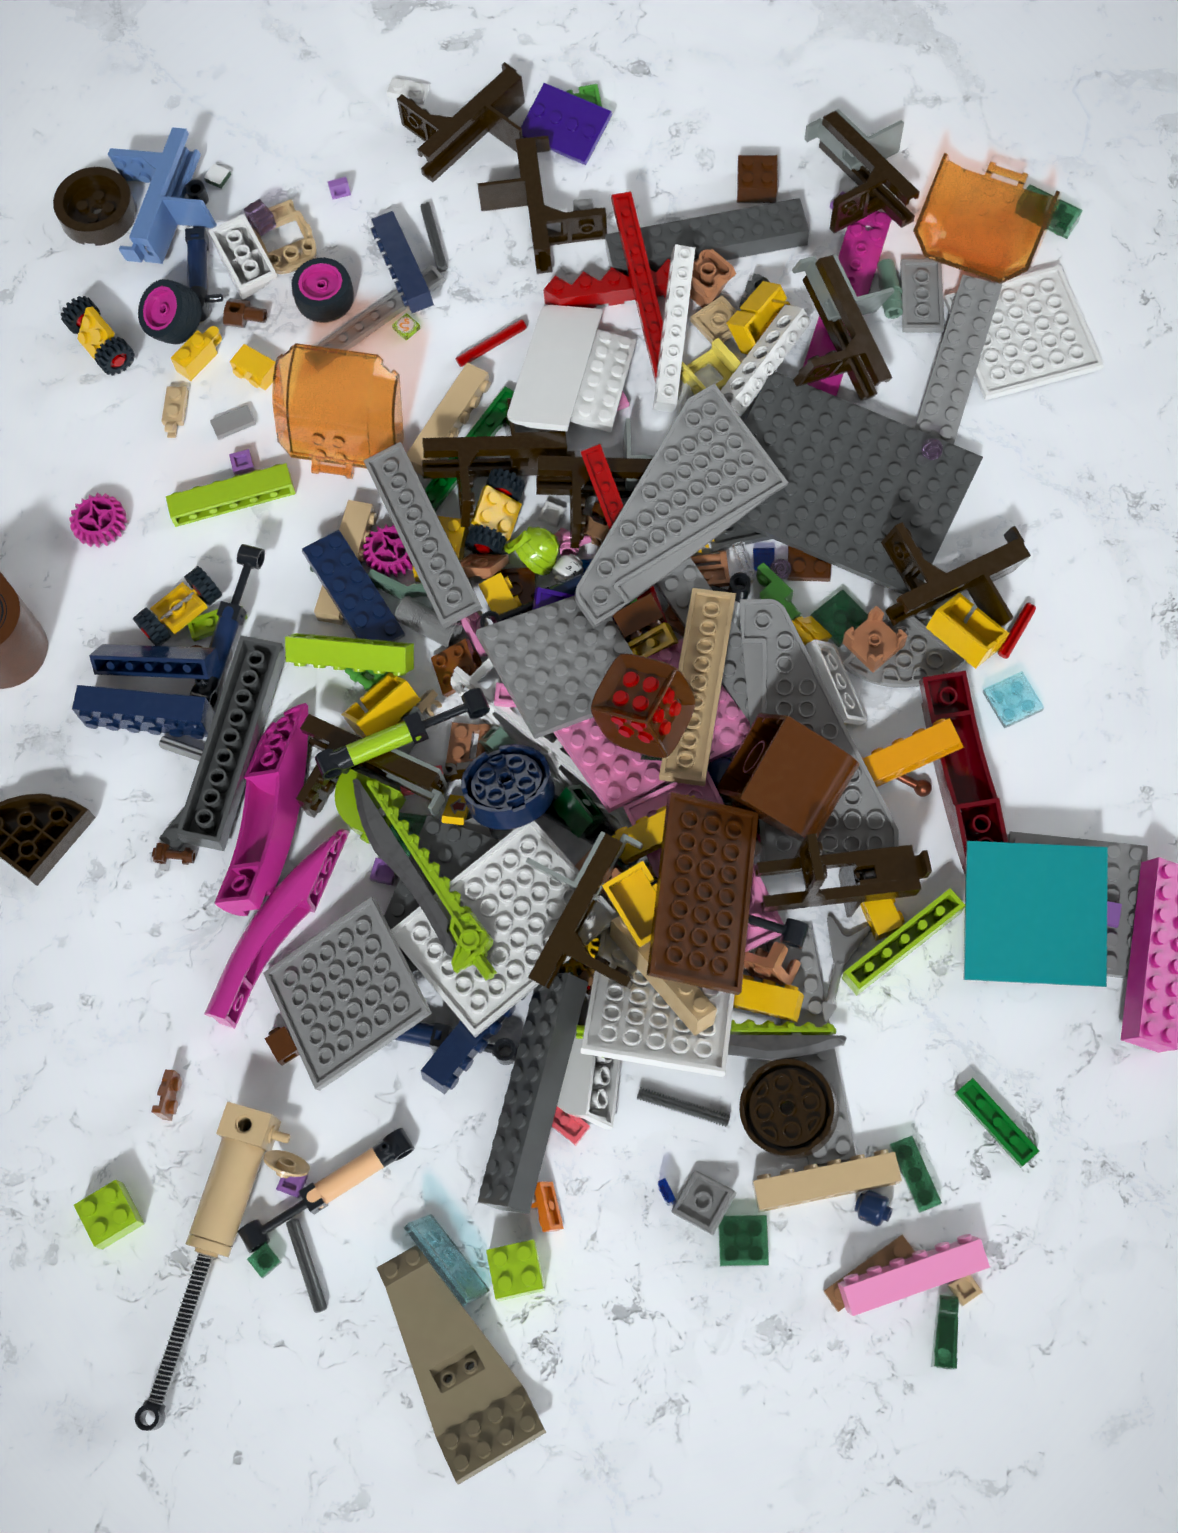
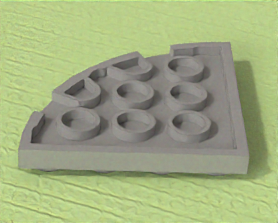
M913 616L893 626L889 617L884 620L896 634L899 629H902L908 636L905 646L874 673L853 653L842 664L845 670L870 683L893 688H909L920 686L919 680L922 677L952 673L965 663L966 660L951 650L938 637L934 636L923 623Z

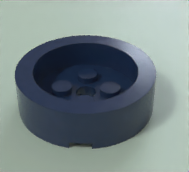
M526 745L499 746L497 751L489 754L486 752L482 753L469 764L461 781V789L471 816L481 825L492 829H514L533 822L545 813L555 796V783L545 756L538 750ZM508 779H512V780H510V781H508V782H504V783L502 784V781H506V780H508Z

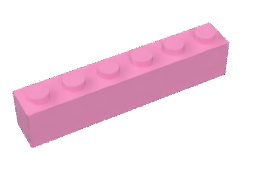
M964 1234L957 1237L958 1241L950 1244L949 1242L938 1243L934 1246L935 1249L927 1252L926 1250L916 1251L912 1253V1257L905 1260L903 1258H896L889 1261L890 1265L882 1268L881 1266H873L868 1268L865 1274L845 1276L843 1278L844 1281L838 1283V1287L846 1312L855 1316L990 1268L981 1239L971 1236V1234Z

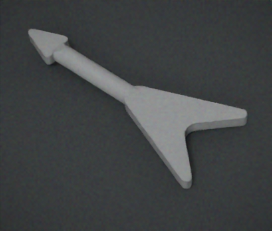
M831 916L827 918V926L834 968L826 1001L822 1002L824 1022L829 1020L837 1008L835 1000L843 967H845L871 930V927L867 926L851 936H844Z

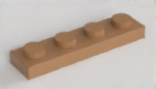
M902 1234L845 1276L867 1273L866 1270L873 1266H881V1268L890 1265L889 1261L896 1258H903L905 1260L912 1257V1253L915 1251ZM844 1277L823 1291L837 1312L845 1308L838 1287V1283L844 1281Z

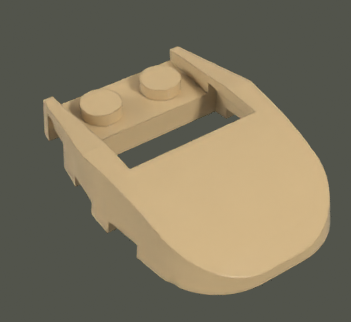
M291 199L248 216L251 227L276 274H287L296 271L306 261L316 259L317 250L312 229L309 223L307 224L304 220L302 213L299 210H295ZM296 220L304 239L268 253L260 234Z

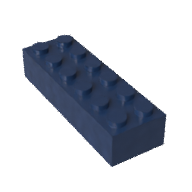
M77 685L72 705L74 713L86 727L91 729L106 727L112 731H118L119 729H127L133 733L148 731L153 735L168 733L174 737L188 735L195 739H203L208 736L215 715L206 697Z

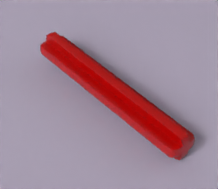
M521 319L455 358L457 364L463 367L466 363H470L526 330L525 322Z

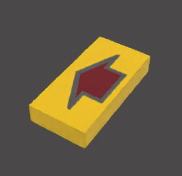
M450 794L442 814V823L464 825L469 812L464 796Z

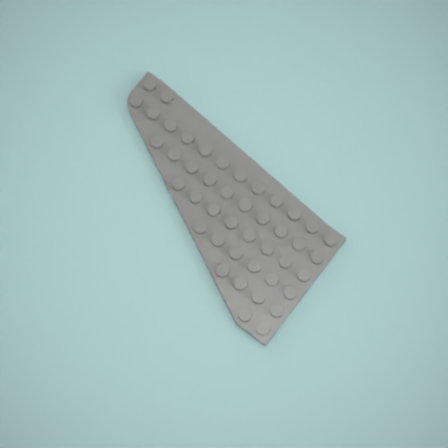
M715 383L687 399L576 587L575 602L593 628L612 618L617 611L625 608L768 497L788 485V481Z
M740 599V625L750 728L759 713L788 715L847 752L859 763V767L817 838L822 843L823 855L899 846V829L785 607L773 599ZM759 819L761 844L764 846L760 855V862L794 858L802 842Z

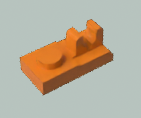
M553 1181L537 1182L534 1193L536 1202L532 1203L531 1208L538 1209L539 1223L542 1231L556 1232L564 1229Z

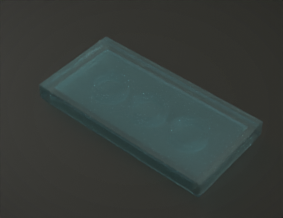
M432 1214L411 1221L404 1227L463 1306L485 1296L490 1291L489 1287Z

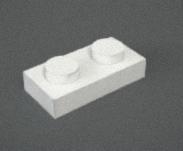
M392 77L387 89V97L397 99L403 94L408 99L414 100L415 103L424 104L429 91V85Z

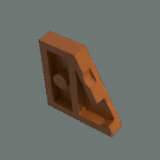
M165 1069L157 1095L160 1096L159 1106L153 1105L151 1113L162 1120L172 1121L173 1115L177 1113L178 1101L176 1100L177 1091L181 1089L182 1078L175 1070Z

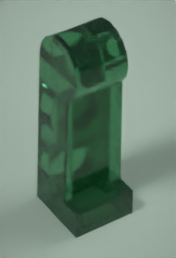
M938 1295L931 1367L957 1369L958 1296Z

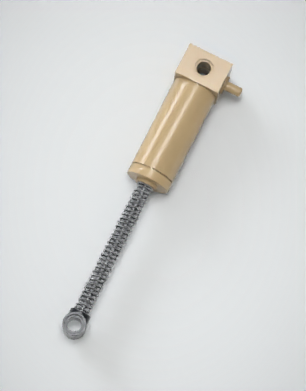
M228 1101L226 1103L216 1132L222 1139L189 1231L190 1235H188L185 1245L195 1248L194 1251L198 1254L196 1255L197 1260H194L196 1263L193 1265L194 1268L191 1269L192 1274H190L191 1277L188 1279L189 1283H187L188 1286L185 1288L186 1292L183 1293L184 1297H182L183 1300L180 1302L181 1306L178 1307L179 1311H177L178 1315L175 1316L176 1321H174L175 1324L172 1326V1333L169 1335V1340H167L168 1344L166 1349H164L165 1353L162 1354L163 1359H160L162 1362L159 1364L160 1368L157 1369L159 1371L156 1373V1378H154L155 1382L152 1383L153 1388H151L152 1391L149 1393L150 1397L144 1400L143 1406L135 1414V1424L142 1431L158 1430L165 1422L166 1415L164 1410L166 1405L163 1402L166 1401V1393L169 1391L168 1387L171 1386V1378L174 1377L173 1372H176L174 1369L177 1367L176 1363L179 1362L178 1358H180L179 1355L182 1353L181 1349L184 1348V1340L187 1339L186 1334H189L187 1331L190 1329L189 1325L192 1324L190 1322L193 1320L192 1316L195 1315L194 1311H196L195 1307L198 1306L197 1302L200 1301V1293L203 1292L202 1287H205L203 1284L206 1282L205 1278H207L206 1275L209 1273L208 1269L211 1268L209 1267L212 1264L211 1260L214 1257L218 1258V1255L228 1258L230 1256L231 1247H233L264 1152L273 1149L275 1140L283 1143H289L290 1134L279 1131L281 1121L270 1113ZM149 1411H153L155 1415V1420L151 1425L147 1424L145 1419Z

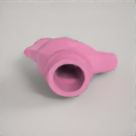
M560 528L554 534L559 540L561 556L569 554L576 556L582 545L592 541L591 536H584V540L579 542V548H570V531Z

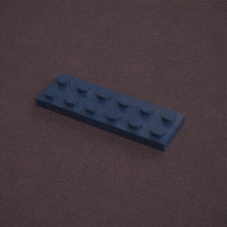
M340 530L302 548L303 555L356 638L395 642L405 637V632Z

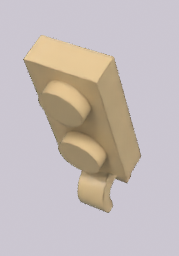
M167 386L161 421L165 425L164 431L168 432V438H176L177 426H184L189 392L187 387Z

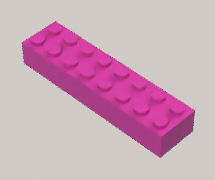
M1161 857L1141 862L1120 1039L1158 1053L1178 1050V864Z

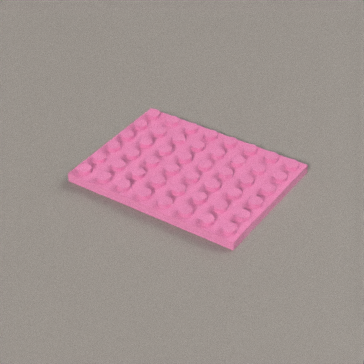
M683 638L678 640L679 643L663 649L648 658L666 662L678 669ZM721 685L709 763L738 750L750 729V722L723 685ZM594 718L553 732L608 813L671 783L659 780L662 758L644 755L617 746L604 736Z

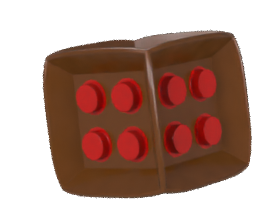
M620 654L612 662L593 697L591 712L604 736L612 743L633 752L657 758H667L678 745L692 718L695 709V697L686 678L676 667L666 662L640 655Z

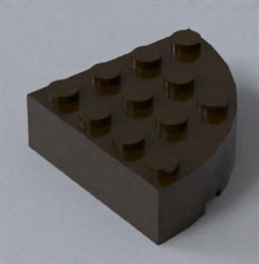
M26 794L1 801L0 859L38 886L96 817L81 804L50 794Z

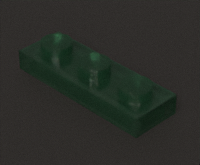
M911 1135L889 1145L890 1149L896 1154L900 1172L918 1213L941 1205V1199L913 1136Z

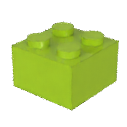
M117 1179L73 1205L93 1246L101 1250L145 1224L125 1184Z
M534 1239L486 1250L495 1300L503 1301L545 1291Z

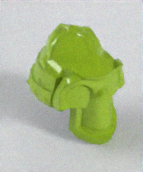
M529 526L517 538L506 543L504 551L508 554L516 551L521 561L531 571L545 576L552 572V568L557 561L560 544L558 537L551 531L538 526Z

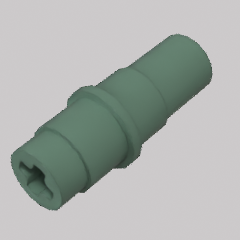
M884 259L877 264L879 291L893 287L894 293L886 300L882 308L885 317L895 319L903 313L901 297L903 290L899 285L895 262L891 259Z

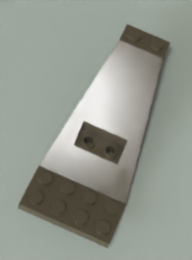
M420 1243L376 1267L386 1288L435 1437L458 1485L547 1433L524 1386L431 1266ZM474 1364L471 1370H467L469 1365ZM452 1377V1380L446 1383V1379Z

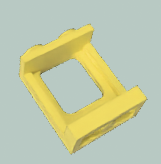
M717 338L712 341V349L687 366L682 362L680 379L684 384L687 383L691 387L692 393L695 395L706 389V387L694 373L706 365H712L723 377L721 381L715 384L721 391L741 362Z

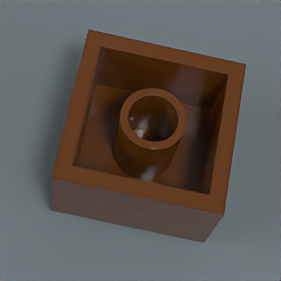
M738 155L737 203H775L777 198V155Z
M651 593L613 615L627 641L636 639L643 635L644 632L659 626L665 621Z

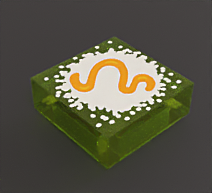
M407 313L392 325L393 330L406 341L421 329L420 324Z

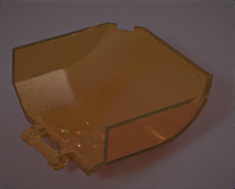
M944 153L913 232L925 258L1002 284L1029 271L1058 206L1061 192L1056 190L1054 196L1042 195L1024 189L1029 176L1028 173L1023 172L1021 174L997 166V163L990 161L985 175L953 163L950 161L949 155ZM994 173L1018 181V184L1015 186L991 177Z
M295 343L285 354L277 357L274 367L272 404L277 442L291 458L311 460V473L313 474L321 472L353 479L354 467L367 469L363 460L399 442L403 445L404 430L400 374L394 369L391 371L383 364L384 360L378 354ZM320 462L345 465L346 468L320 464Z

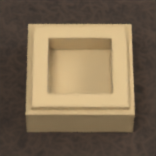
M971 1275L954 1280L947 1285L961 1306L966 1305L983 1293Z

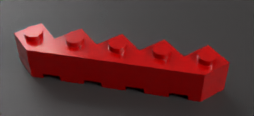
M669 259L666 260L657 272L650 269L657 297L664 296L666 298L670 268ZM612 267L600 281L583 271L572 285L555 275L543 289L544 301L547 305L597 308L596 305L608 304V306L625 304L624 301L635 300L630 276L627 277Z

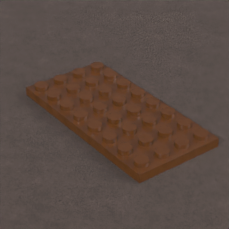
M674 792L668 794L647 976L739 995L742 992L758 823L757 812Z

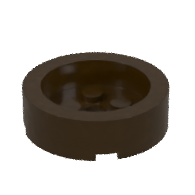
M88 167L70 174L60 183L53 198L54 212L63 231L73 241L82 245L88 243L101 246L118 240L130 230L134 223L135 212H137L135 199L125 178L118 172L105 167ZM94 208L102 209L101 212L97 214L93 213Z
M796 1059L771 1061L758 1068L752 1074L753 1076L742 1090L739 1112L744 1130L756 1145L777 1157L797 1159L814 1154L830 1140L838 1123L839 1104L834 1088L823 1074L813 1066ZM786 1101H791L794 1105V1109L789 1115L784 1114L781 1110L782 1104Z

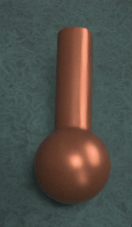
M906 774L896 778V780L914 788L918 796H928L932 791V785L926 779L916 780Z

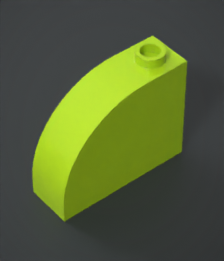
M350 769L347 774L342 773L338 778L334 795L335 805L345 823L355 833L360 835L361 840L370 844L358 813L353 780L357 778L377 809L381 808L366 783L367 780L372 778ZM379 782L378 793L385 792L389 794L388 807L394 805L399 808L400 812L407 799L400 791ZM385 816L383 819L390 828L392 826V823L389 820V818Z

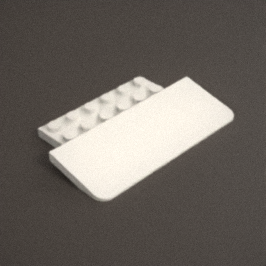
M561 305L544 306L540 310L508 409V419L512 423L537 429L567 432L569 424L572 422L611 433L637 339L599 330L598 326L603 309Z

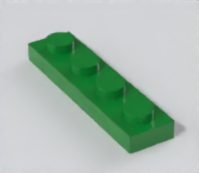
M974 1078L969 1080L954 1094L1020 1168L1040 1152Z

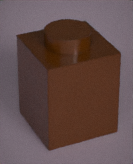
M285 1026L274 1028L268 1033L269 1036L264 1038L281 1066L299 1056L290 1032Z

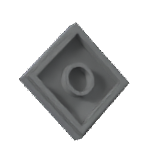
M694 1170L671 1212L703 1231L714 1235L737 1193L735 1190Z

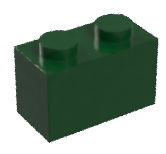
M580 784L566 787L552 804L558 816L566 822L570 831L577 838L591 836L606 819L605 815Z

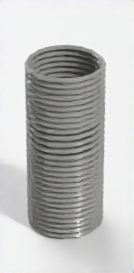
M409 596L404 597L396 608L394 617L397 621L446 648L456 644L461 635L462 624L456 622L443 628L435 610Z

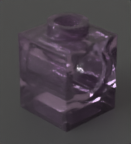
M260 199L250 203L243 209L249 224L260 236L277 226L273 213Z

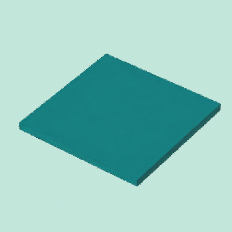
M966 841L963 980L1107 987L1108 847Z

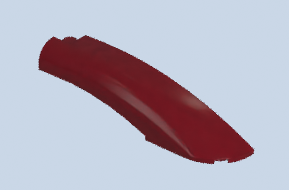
M966 670L922 677L919 680L923 700L921 706L926 729L932 727L933 723L937 720H947L950 718L964 747L933 761L945 812L964 875L966 869V841L1008 843L1001 803L984 754Z

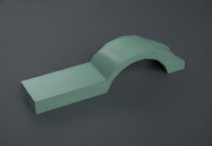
M370 569L368 573L376 588L400 600L406 596L411 598L428 597L422 583L406 586L373 569Z

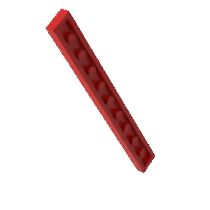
M632 192L612 194L613 210L656 384L663 320Z
M598 444L580 452L610 530L624 505L601 444ZM652 586L636 599L639 600L651 593L665 619L664 622L667 623L655 588Z

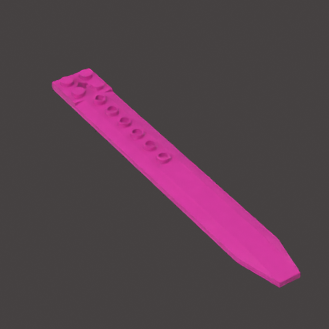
M876 211L847 227L838 259L857 297L869 294L877 264L892 221L885 212ZM865 226H871V227H872V228L869 229V231L865 230V229H866ZM820 316L803 367L808 363L807 360L813 356L818 355L822 357L830 351H836ZM844 373L807 385L837 397Z

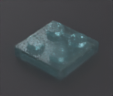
M1023 671L983 689L982 692L1004 729L1042 712L1045 708Z

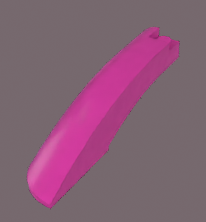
M306 703L292 707L284 712V716L276 723L272 722L260 738L245 773V800L238 839L230 866L214 902L219 908L228 913L248 916L250 910L260 909L264 897L270 896L275 890L284 867L300 808L296 797L304 785L308 735L302 733L300 727L308 716V705Z
M339 829L315 848L282 880L265 900L231 953L204 1015L214 1018L222 1025L233 1029L236 1028L252 989L270 958L290 932L309 912L315 913L350 833L348 830Z

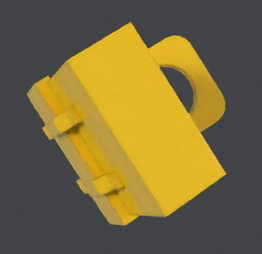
M801 616L792 621L804 646L814 639L828 642L832 637L812 616L805 618Z

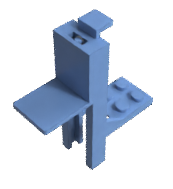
M172 127L162 153L116 148L109 149L108 156L126 181L150 182L129 236L133 245L132 247H119V251L126 261L142 263L144 259L145 262L163 264L177 225L205 228L217 226L202 200L184 198L186 195V184L191 181L201 156L198 149H195L193 152L184 147L189 136L186 128Z

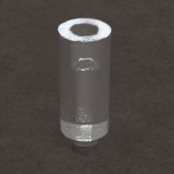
M737 542L731 546V551L738 571L747 574L751 579V583H753L755 570L745 542Z

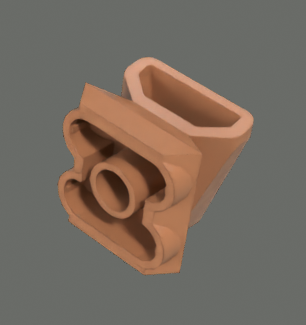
M713 249L701 251L699 258L693 263L690 298L702 308L716 300L727 282L736 275L734 267Z

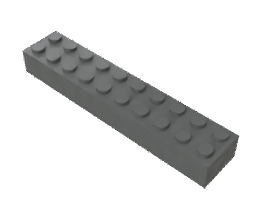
M800 198L640 228L649 266L654 272H657L667 259H671V253L675 244L694 247V261L699 258L701 251L713 249L725 260L805 246L808 245L809 228ZM619 232L605 234L606 253L610 268L612 267L628 277L629 272Z
M240 635L176 831L182 843L225 851L246 784L244 776L260 740L285 660V650L282 643Z
M558 973L550 989L539 984L533 991L522 1036L517 1048L514 1066L511 1071L509 1085L504 1097L501 1115L498 1120L496 1134L492 1142V1149L486 1165L483 1183L480 1188L478 1203L498 1210L530 1213L576 1033V1025H578L588 986L587 981L570 973Z

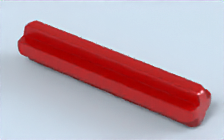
M1031 603L1025 604L1011 628L1010 634L998 651L1000 657L1004 659L1009 658L1035 613V605Z

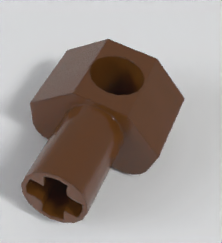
M230 298L226 301L223 311V324L226 326L245 328L247 321L265 323L267 320V309L251 307L248 300Z

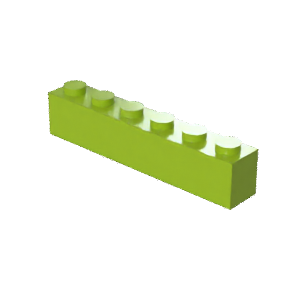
M287 463L276 464L263 470H254L252 473L236 475L230 479L214 481L212 484L195 486L190 490L174 492L171 495L165 496L170 518L174 526L178 527L296 493Z
M293 633L285 636L286 662L294 663V666L311 664L314 668L332 666L334 670L353 668L354 672L373 670L374 674L393 672L395 676H405L407 672L414 669V643Z
M949 888L845 970L842 976L843 981L856 996L960 915L966 905Z

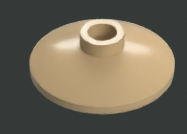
M270 1150L263 1157L265 1164L276 1171V1175L281 1178H289L290 1176L302 1177L307 1175L310 1170L309 1164L303 1158L287 1151Z

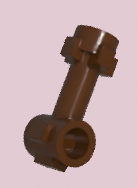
M156 843V848H153L152 857L155 863L166 864L167 859L182 860L183 865H189V863H194L196 859V851L189 847H185L184 851L169 850L170 846L168 844Z

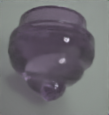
M927 439L921 448L922 455L929 460H935L941 456L943 446L937 439Z
M776 559L770 566V569L782 580L786 579L791 573V565L786 559Z

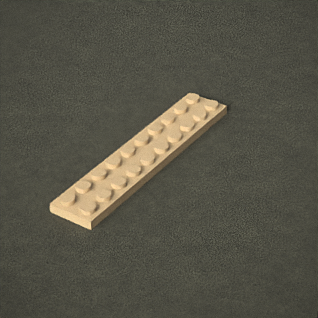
M692 588L678 670L684 675L694 694L695 709L674 751L667 758H662L659 780L705 786L736 593Z

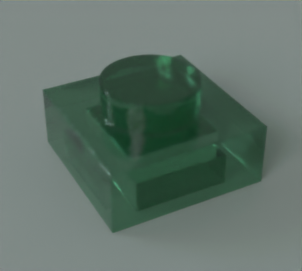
M267 1243L247 1258L261 1278H265L282 1263Z

